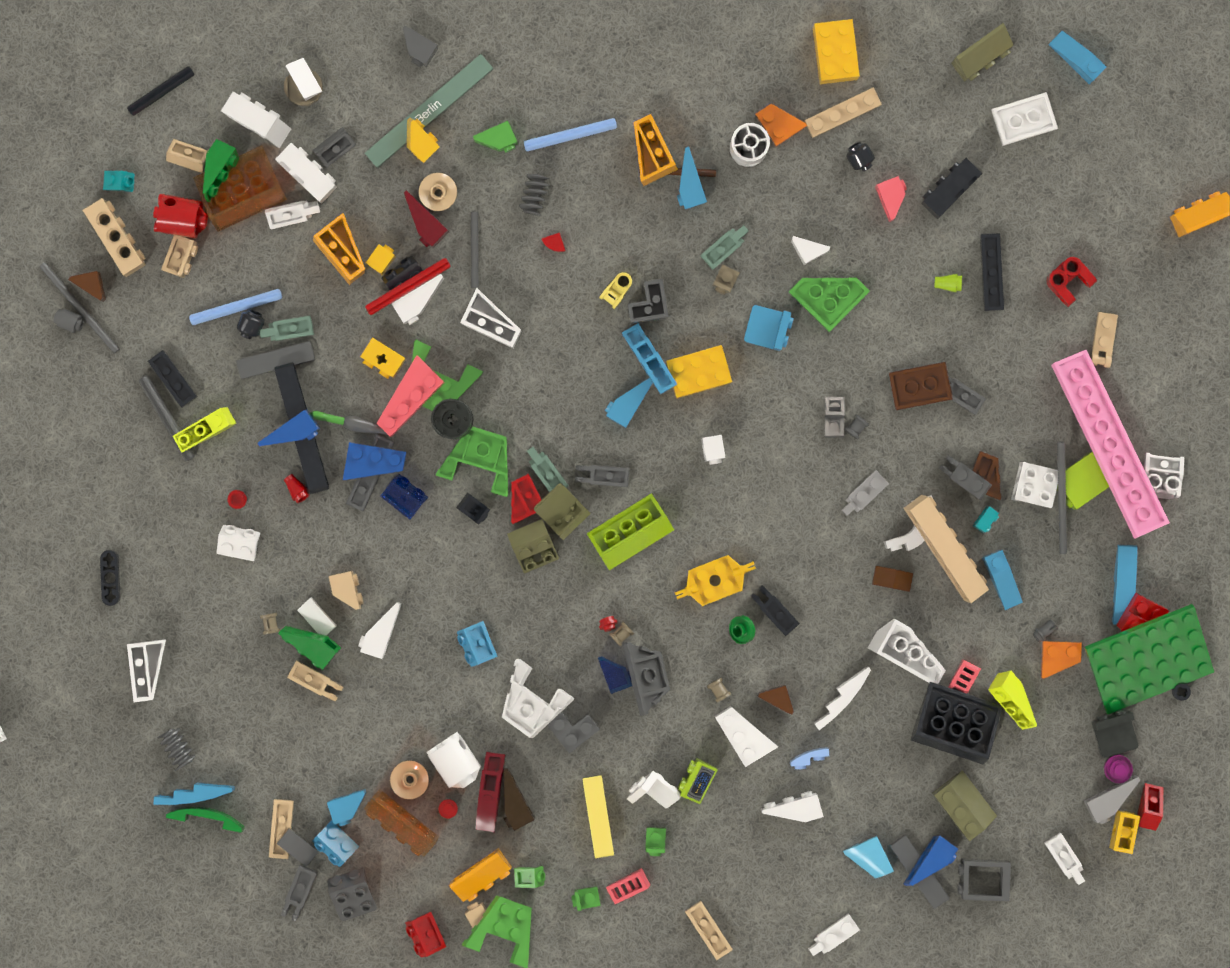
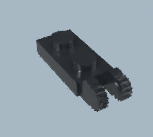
M761 585L759 587L760 591L769 600L763 604L756 594L753 593L751 597L775 626L787 636L800 623L774 595L772 596Z

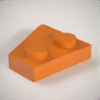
M773 104L768 105L755 114L775 146L780 145L807 127L806 123Z
M1042 641L1041 678H1047L1080 663L1082 643Z

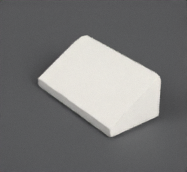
M304 58L285 65L305 101L322 92Z
M312 597L297 610L318 634L328 635L337 627Z

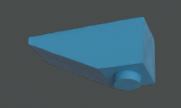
M1061 31L1048 44L1088 84L1094 81L1106 68L1092 52L1064 31Z
M689 146L685 147L679 185L680 194L677 195L680 206L684 205L685 209L707 202Z
M648 378L617 398L614 403L610 401L605 409L607 412L606 417L626 428L653 384L651 379Z
M998 550L982 557L1004 609L1007 610L1023 603L1003 550Z

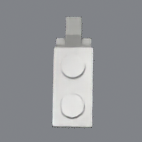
M307 200L265 209L270 229L304 222L312 217L311 214L320 213L318 201L307 202Z
M1061 833L1044 842L1068 879L1073 877L1078 885L1085 882L1080 873L1083 870L1082 864Z
M848 913L819 933L814 939L816 943L808 949L813 956L821 951L825 954L860 931V929Z

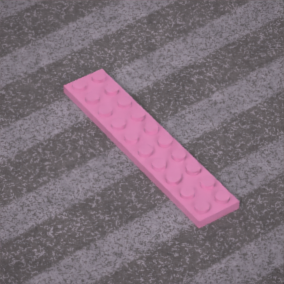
M1087 350L1053 363L1051 366L1134 539L1169 524L1170 522Z

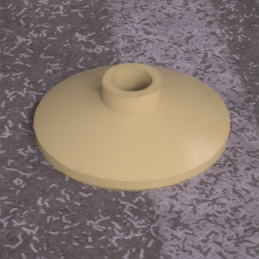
M433 173L425 177L421 182L419 197L423 205L428 209L443 211L451 207L455 202L457 187L448 175ZM441 190V196H436L435 191Z
M404 761L393 769L390 783L393 791L399 797L415 799L426 791L429 776L424 766L420 763ZM408 776L414 778L412 783L407 782L406 778Z

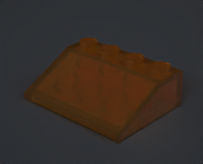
M259 146L239 156L238 164L231 169L227 180L222 182L217 195L212 197L209 203L206 202L203 194L205 172L193 177L208 216L217 232L287 200L263 146Z
M381 789L376 792L364 808L366 810L365 814L372 820H379L381 822L380 826L384 830L395 833V838L402 844L407 843L412 847L410 850L417 856L422 855L424 857L439 839L436 833Z

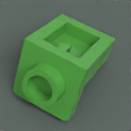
M647 827L646 852H649L650 856H661V853H665L666 828Z
M543 866L514 868L515 888H537L543 886L545 881Z
M597 886L575 890V895L571 896L573 907H577L578 911L601 906Z

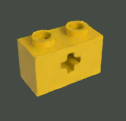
M373 337L360 356L364 359L363 364L371 369L374 366L380 369L379 374L387 379L390 376L395 378L406 361V358ZM386 355V364L383 362L379 364L380 361L377 358Z
M1120 810L1116 812L1109 848L1114 851L1133 854L1140 819L1139 815Z

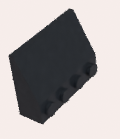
M929 682L914 725L911 741L983 765L989 760L1003 707L999 704Z

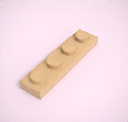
M873 87L806 119L804 122L812 138L882 104Z

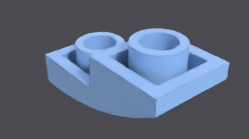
M818 748L804 752L790 760V765L794 766L795 769H806V765H810L811 757H813L814 761L825 760V757L829 756V748Z

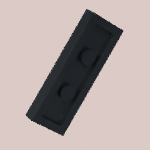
M164 350L148 360V363L181 408L198 397Z

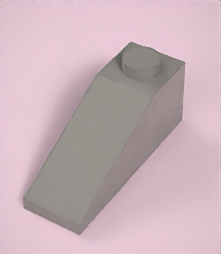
M1134 775L1126 782L1118 783L1084 800L1093 821L1096 823L1100 822V824L1110 821V817L1115 815L1139 783V777Z

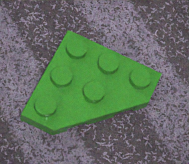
M802 278L789 291L828 332L870 292L857 278Z

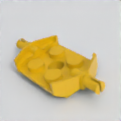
M729 555L688 570L687 587L674 593L675 595L681 594L676 596L677 600L685 596H691L704 606L741 592L744 574L756 569V567H750L754 565L753 561L742 566ZM712 575L720 577L719 585L712 586L709 579Z

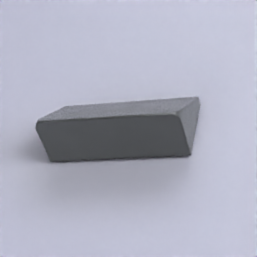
M342 127L314 148L313 152L327 168L356 146V143Z

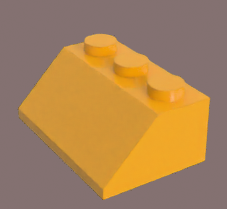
M1218 191L1209 195L1210 199L1204 202L1202 199L1192 202V207L1185 209L1183 206L1174 210L1175 214L1170 216V219L1178 237L1230 216L1229 194L1227 192L1220 194Z
M498 848L451 880L449 886L463 902L467 899L470 902L478 896L477 892L482 889L486 891L494 885L493 881L498 878L502 880L507 877L512 867Z

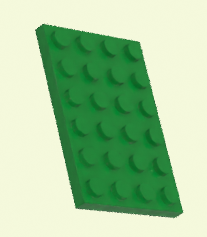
M1192 604L1084 647L1107 714L1174 689L1178 684H1186L1214 673L1197 613Z

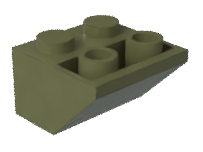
M543 519L507 534L524 574L559 559Z

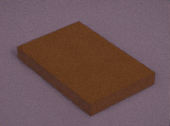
M946 362L889 373L896 410L953 400Z

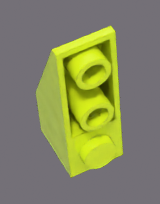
M224 407L173 435V438L181 453L237 423L228 407Z
M1012 671L998 673L988 689L989 692L1022 730L1036 727L1037 723L1021 681Z

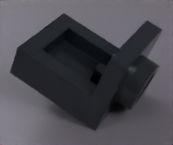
M468 492L456 507L478 525L488 517V512L490 511L488 507Z

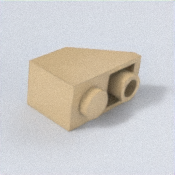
M353 571L329 576L333 596L354 609H361L363 598L362 594L357 591L356 586L359 585L357 574H353Z

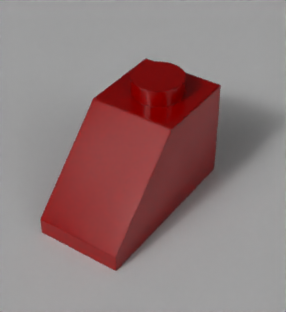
M1144 784L1138 809V815L1140 816L1138 827L1157 830L1163 818L1164 787Z

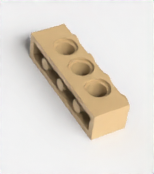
M101 198L85 208L83 212L123 276L127 277L144 267L146 264L143 260L146 258L140 249L136 250L133 244L136 242L130 233L126 234L123 229L126 226L120 217L116 218L113 213L115 208L110 201L106 202V200ZM105 216L110 217V222L107 225L102 224V219ZM115 232H119L120 239L114 242L112 235ZM125 248H129L131 252L127 258L122 256V251Z

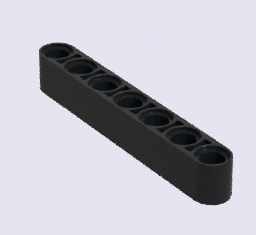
M293 362L274 367L288 420L307 410ZM316 438L295 441L310 494L329 490Z

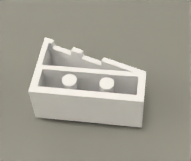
M232 92L221 112L280 148L291 131V128L279 119L280 115L273 110L267 112L264 110L266 107L257 101L255 103L250 102L251 98L242 92L240 95Z
M290 143L275 160L322 204L337 188L334 184L336 180L329 173L324 175L320 171L322 167L315 160L311 162L307 158L308 154L301 147L297 149Z
M476 288L460 323L514 349L522 332L521 329Z
M166 639L127 644L134 702L153 700Z
M731 706L715 715L716 720L745 767L778 748L774 742Z

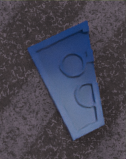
M349 442L343 480L401 472L404 470L407 452Z

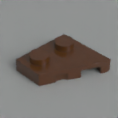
M979 451L972 471L992 484L985 495L1000 501L1002 496L1000 493L999 460L997 457Z

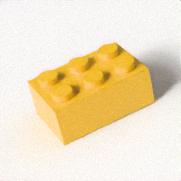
M853 19L815 23L813 34L819 83L828 84L858 80L860 75Z
M722 345L666 361L667 368L677 383L673 387L676 399L732 383Z

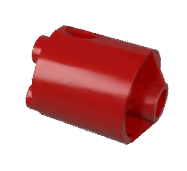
M159 194V207L155 206L153 218H157L154 223V232L196 239L208 223V213L203 211V202L201 200Z

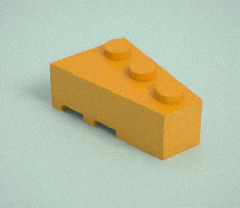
M649 114L635 121L634 129L640 179L643 186L678 170L652 115Z
M342 213L315 234L313 242L350 285L365 273V267L346 222L345 215Z

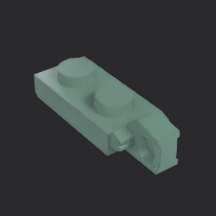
M743 225L737 231L732 229L726 232L700 257L714 270L744 242L742 237L749 232L748 229Z
M311 316L274 321L268 324L269 328L260 330V338L271 337V341L314 335Z
M534 447L527 450L532 458L529 461L532 469L549 492L560 483L565 487L569 486L547 455L543 452L538 454Z

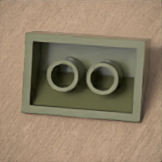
M1004 23L953 60L951 64L964 82L968 79L973 81L980 75V70L983 68L988 70L996 64L994 60L999 57L1003 59L1011 53L1010 49L1013 47V43Z
M963 770L932 792L968 841H971L983 832L997 817Z

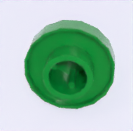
M737 616L731 620L729 632L736 643L746 644L753 640L755 626L747 616Z

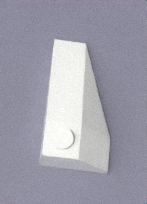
M896 619L891 620L879 629L868 646V649L928 683L938 684L946 671L933 654L928 651L924 643L918 639L914 631Z

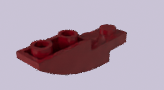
M486 752L480 781L475 830L495 833L505 754Z

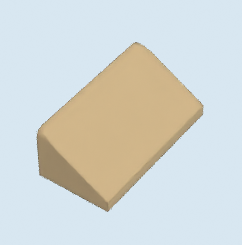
M173 139L166 153V161L202 173L208 150Z

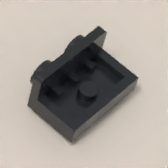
M410 256L402 259L394 269L387 270L381 279L389 290H392L423 270L414 257Z

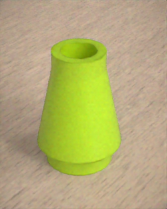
M953 274L935 277L934 287L957 293V291H962V276Z

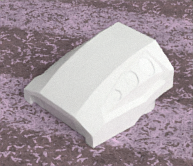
M1146 453L1144 470L1157 498H1179L1181 496L1184 474V457L1172 458Z

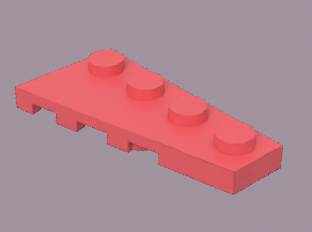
M416 355L377 422L390 437L445 383L418 355Z

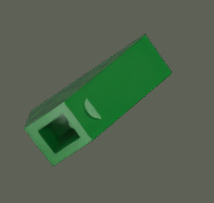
M218 139L215 140L206 153L203 194L208 203L212 197L217 195L220 185L227 180L229 172L239 161L236 148Z
M285 626L278 633L286 643L292 644L299 654L309 658L315 667L322 670L341 649L339 645L326 635Z

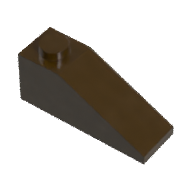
M506 768L504 770L506 815L504 820L508 828L512 827L515 831L534 821L535 817L509 768Z

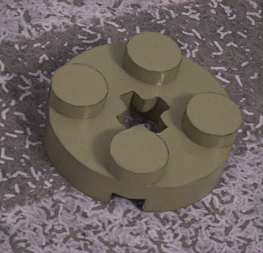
M310 69L323 92L321 78L315 71ZM290 74L284 81L285 94L292 103L298 106H309L320 99L322 92L305 101Z

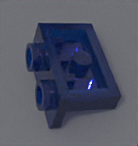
M400 474L390 482L380 496L409 520L413 518L422 504L428 499V496L421 489L416 488L406 477Z

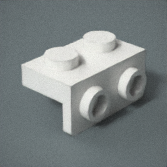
M223 525L218 536L217 554L254 561L260 532L252 529H241L232 525Z

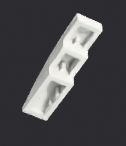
M868 666L836 688L840 695L825 705L829 712L814 722L818 730L832 721L854 698L871 671Z

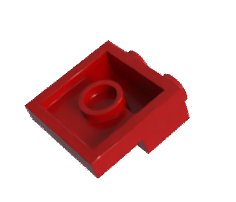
M1135 593L1116 626L1122 632L1168 614L1169 610Z

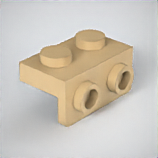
M174 235L161 270L181 278L188 275L192 266L190 264L191 258L195 257L198 251L197 242Z

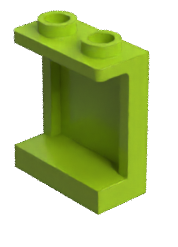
M1093 452L1087 453L1082 459L1065 470L1066 505L1069 509H1079L1109 488Z

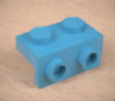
M332 820L312 840L316 849L324 852L328 856L329 861L338 867H341L359 848L340 827L333 824Z

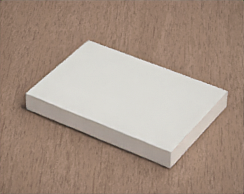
M1047 92L991 109L1002 146L1058 129Z

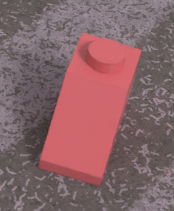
M899 176L875 186L889 222L895 219L907 190L903 179L900 180Z

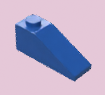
M304 410L257 444L259 446L305 440L306 438L311 440L318 435L316 431L320 428L309 412Z
M933 836L903 884L905 886H913L948 864H951L957 856L955 853L958 848L941 836Z

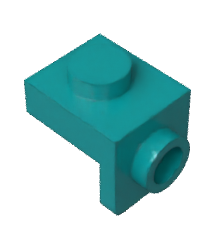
M104 171L103 190L133 192L135 174L126 171Z

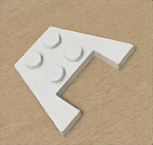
M516 659L514 666H516L515 672L510 680L512 683L510 693H507L502 718L529 738H534L574 698L564 690L557 689L550 704L542 700L523 686L532 667L521 659Z

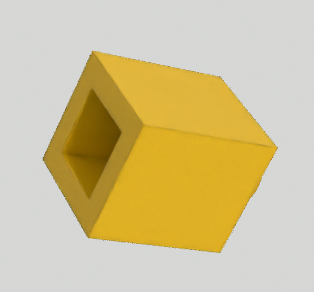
M378 244L366 261V264L381 275H384L396 258L393 254L394 250L386 244L384 246Z

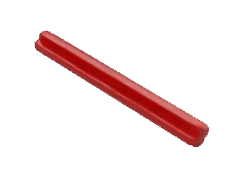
M446 258L441 259L365 306L367 312L370 315L375 314L451 267L449 261Z

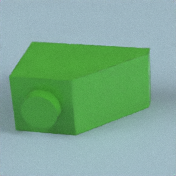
M508 121L473 136L476 143L499 152H510L518 144Z

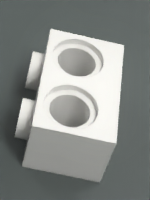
M722 435L702 438L705 462L709 461L710 465L722 463L721 459L725 458Z

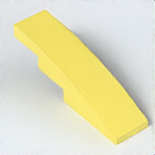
M602 776L583 778L595 858L614 856Z

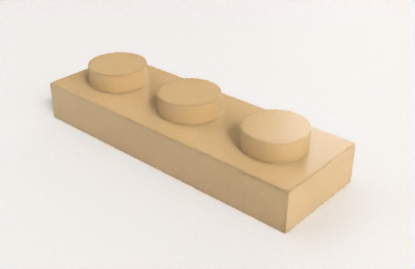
M274 799L269 849L270 858L289 859V853L277 845V842L289 828L292 829L294 801Z
M702 901L685 910V913L716 960L733 950Z

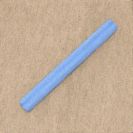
M612 118L524 141L525 150L531 151L617 128L616 120Z
M276 289L191 314L189 316L192 325H196L282 299V293L280 289Z

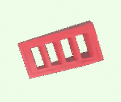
M962 659L948 688L953 689L954 687L967 694L981 668ZM966 667L972 670V675L963 671V669ZM963 674L964 676L970 679L969 681H966L960 678L959 676ZM959 681L965 684L966 687L963 688L957 685L956 682Z
M641 868L612 883L606 889L614 904H617L648 889L650 883ZM636 877H638V879H639V881H640V883H641V886L639 885V883H638ZM630 880L632 881L636 889H632L629 883ZM622 884L626 886L628 893H625ZM618 887L622 895L621 897L618 896L614 888Z

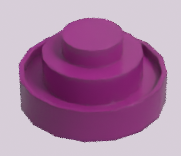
M1122 755L1109 757L1103 767L1105 776L1114 783L1126 782L1133 772L1130 760Z

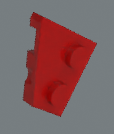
M527 474L511 482L512 524L535 514L534 507L542 500L530 475Z

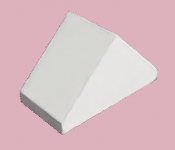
M795 236L791 240L803 265L828 253L830 249L829 246Z

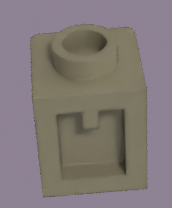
M722 264L712 285L716 287L715 291L723 295L726 292L730 294L740 272Z

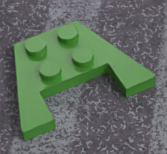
M415 340L412 362L416 355L425 362L431 346ZM467 364L459 382L434 371L445 383L422 406L433 411L435 406L442 400L450 398L458 400L483 374V371Z
M472 427L470 432L456 444L437 471L436 476L453 481L458 462L495 472L496 476L491 492L508 497L507 437Z
M496 895L483 913V918L477 926H474L471 930V935L468 939L464 940L462 946L480 952L486 933H490L515 942L516 945L510 963L528 968L532 908Z

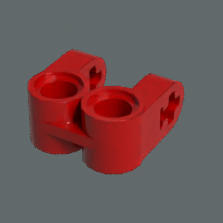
M1069 257L1064 260L1046 279L1048 287L1067 307L1076 301L1072 293L1065 287L1074 277L1077 276L1089 288L1097 282L1096 277L1077 257ZM1069 262L1076 266L1074 272H1070L1067 269ZM1054 275L1060 276L1062 280L1060 285H1056L1053 282Z

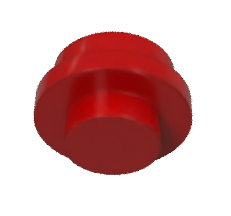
M234 490L228 495L227 501L230 507L241 509L246 505L247 497L243 491Z
M609 616L599 621V628L608 632L615 629V625L618 622L614 619V616Z
M446 799L440 803L439 813L442 817L449 819L457 814L458 806L455 801Z

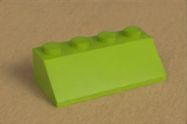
M651 493L591 530L587 535L607 568L611 570L674 531V528Z

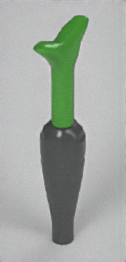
M320 411L310 412L313 419L340 424L349 431L388 435L378 424L357 416L348 415L344 418Z

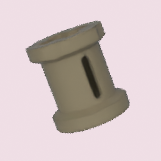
M277 613L260 616V619H263L265 630L263 635L280 631L276 621Z
M622 622L621 626L609 635L621 647L622 642L630 635L633 636L634 632Z
M721 677L707 685V688L711 689L715 695L716 702L731 695V692L727 691L723 685Z

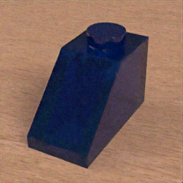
M603 656L598 657L611 694L633 686L630 672L627 671L625 666Z

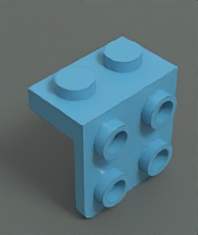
M754 305L751 310L744 341L781 351L782 347L786 348L789 338L785 336L787 328L791 329L794 319L790 317L791 312H780Z

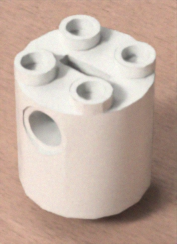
M746 123L734 131L730 142V153L737 164L745 167L755 166L765 158L770 146V138L767 131L755 123Z
M458 732L426 752L449 788H464L476 780L481 765Z

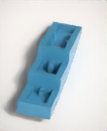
M638 323L622 332L629 347L660 394L677 385L662 358L656 352Z
M1117 545L1114 572L1113 624L1118 623L1136 593L1137 545Z
M196 783L193 790L176 789L173 796H154L153 805H178L209 800L234 791L235 786Z

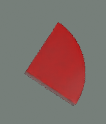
M560 232L541 238L544 245L550 250L556 252L566 251Z

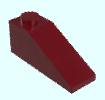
M406 190L404 195L417 232L421 237L419 241L426 247L430 245L434 248L449 231Z

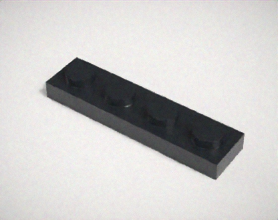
M1000 233L981 234L984 311L1004 310Z

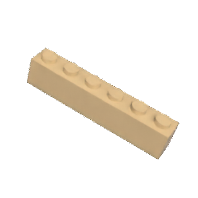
M920 495L904 507V510L963 600L972 603L989 590L986 586L987 581L982 574L977 572L975 562L966 555V548L956 540L957 535L955 531L945 523L947 521L945 516L937 511V504L933 498Z

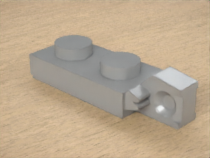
M875 470L848 495L846 499L848 504L841 511L846 516L853 510L859 512L889 483Z

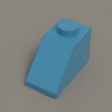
M365 789L327 802L334 825L339 823V826L351 823L350 819H353L366 795Z

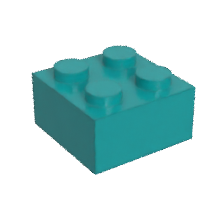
M986 506L972 526L982 533L989 532L992 528L991 524L999 518V513L990 506Z

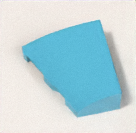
M877 836L843 850L847 857L874 878L894 872Z

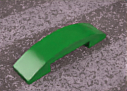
M186 807L166 814L168 819L184 822L188 819V815L224 821L222 829L240 833L244 831V826L235 818L210 808Z

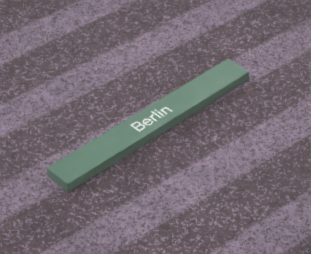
M480 54L366 151V156L379 168L407 144V120L409 118L414 119V121L418 119L426 128L494 70L493 67Z

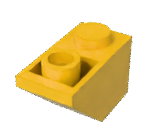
M409 118L407 120V148L424 163L440 147L436 143L438 139L431 132L427 134L423 130L425 126L418 119L414 121V119Z

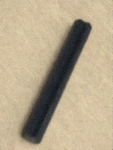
M187 66L127 107L128 111L132 116H135L195 75L193 70Z

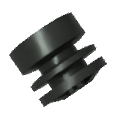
M451 398L442 400L432 411V427L443 438L453 440L463 438L473 427L474 417L472 410L460 400ZM452 414H454V416L458 418V421H455L454 425H452V422L448 421V419L452 417Z

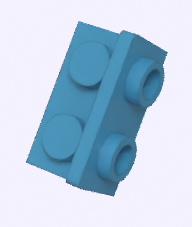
M483 621L457 631L458 642L463 647L465 659L471 667L498 657Z

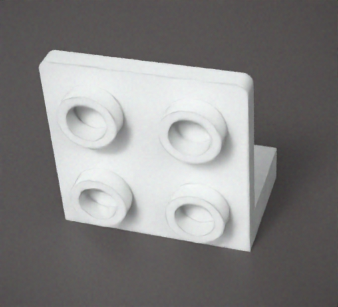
M1020 462L1011 500L1052 508L1058 485V470Z

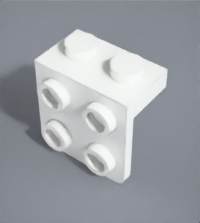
M652 771L632 785L629 789L630 795L627 800L633 804L647 793L664 808H668L678 801L681 796L675 786L666 782L659 773Z

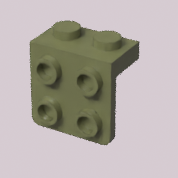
M561 483L534 507V511L562 540L591 514Z

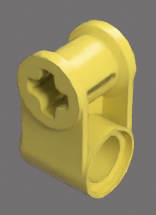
M619 273L599 298L606 300L615 309L632 286L631 276L627 273ZM620 277H627L629 284L621 287L618 284Z

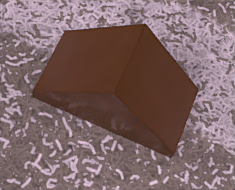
M100 272L84 273L71 276L68 279L100 301L104 302L106 300Z
M875 566L872 585L910 592L913 573Z
M786 685L761 691L757 695L759 698L791 715L794 712Z

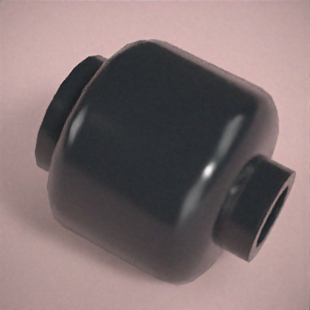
M857 142L847 149L849 152L846 157L854 170L862 169V171H866L873 166L871 163L874 161L875 156L867 143Z
M248 309V311L242 312L237 329L241 332V336L246 339L258 337L265 320L262 318L261 313Z

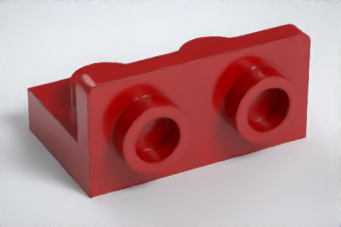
M427 912L405 922L407 926L406 932L412 938L415 944L413 946L414 950L420 957H428L446 947L432 912Z

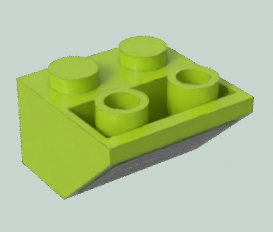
M698 758L695 761L691 760L687 767L688 775L686 779L682 777L678 785L680 796L700 804L718 769Z

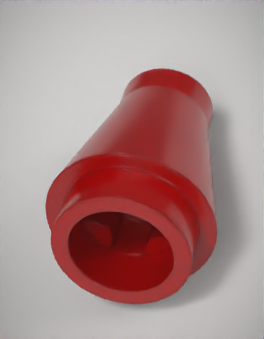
M293 474L284 479L291 498L296 503H301L310 496L308 488Z

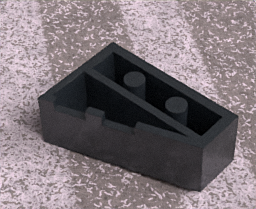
M967 158L960 164L956 162L949 169L951 173L947 177L943 175L935 183L938 187L934 191L929 189L922 197L925 200L921 204L937 219L983 174Z

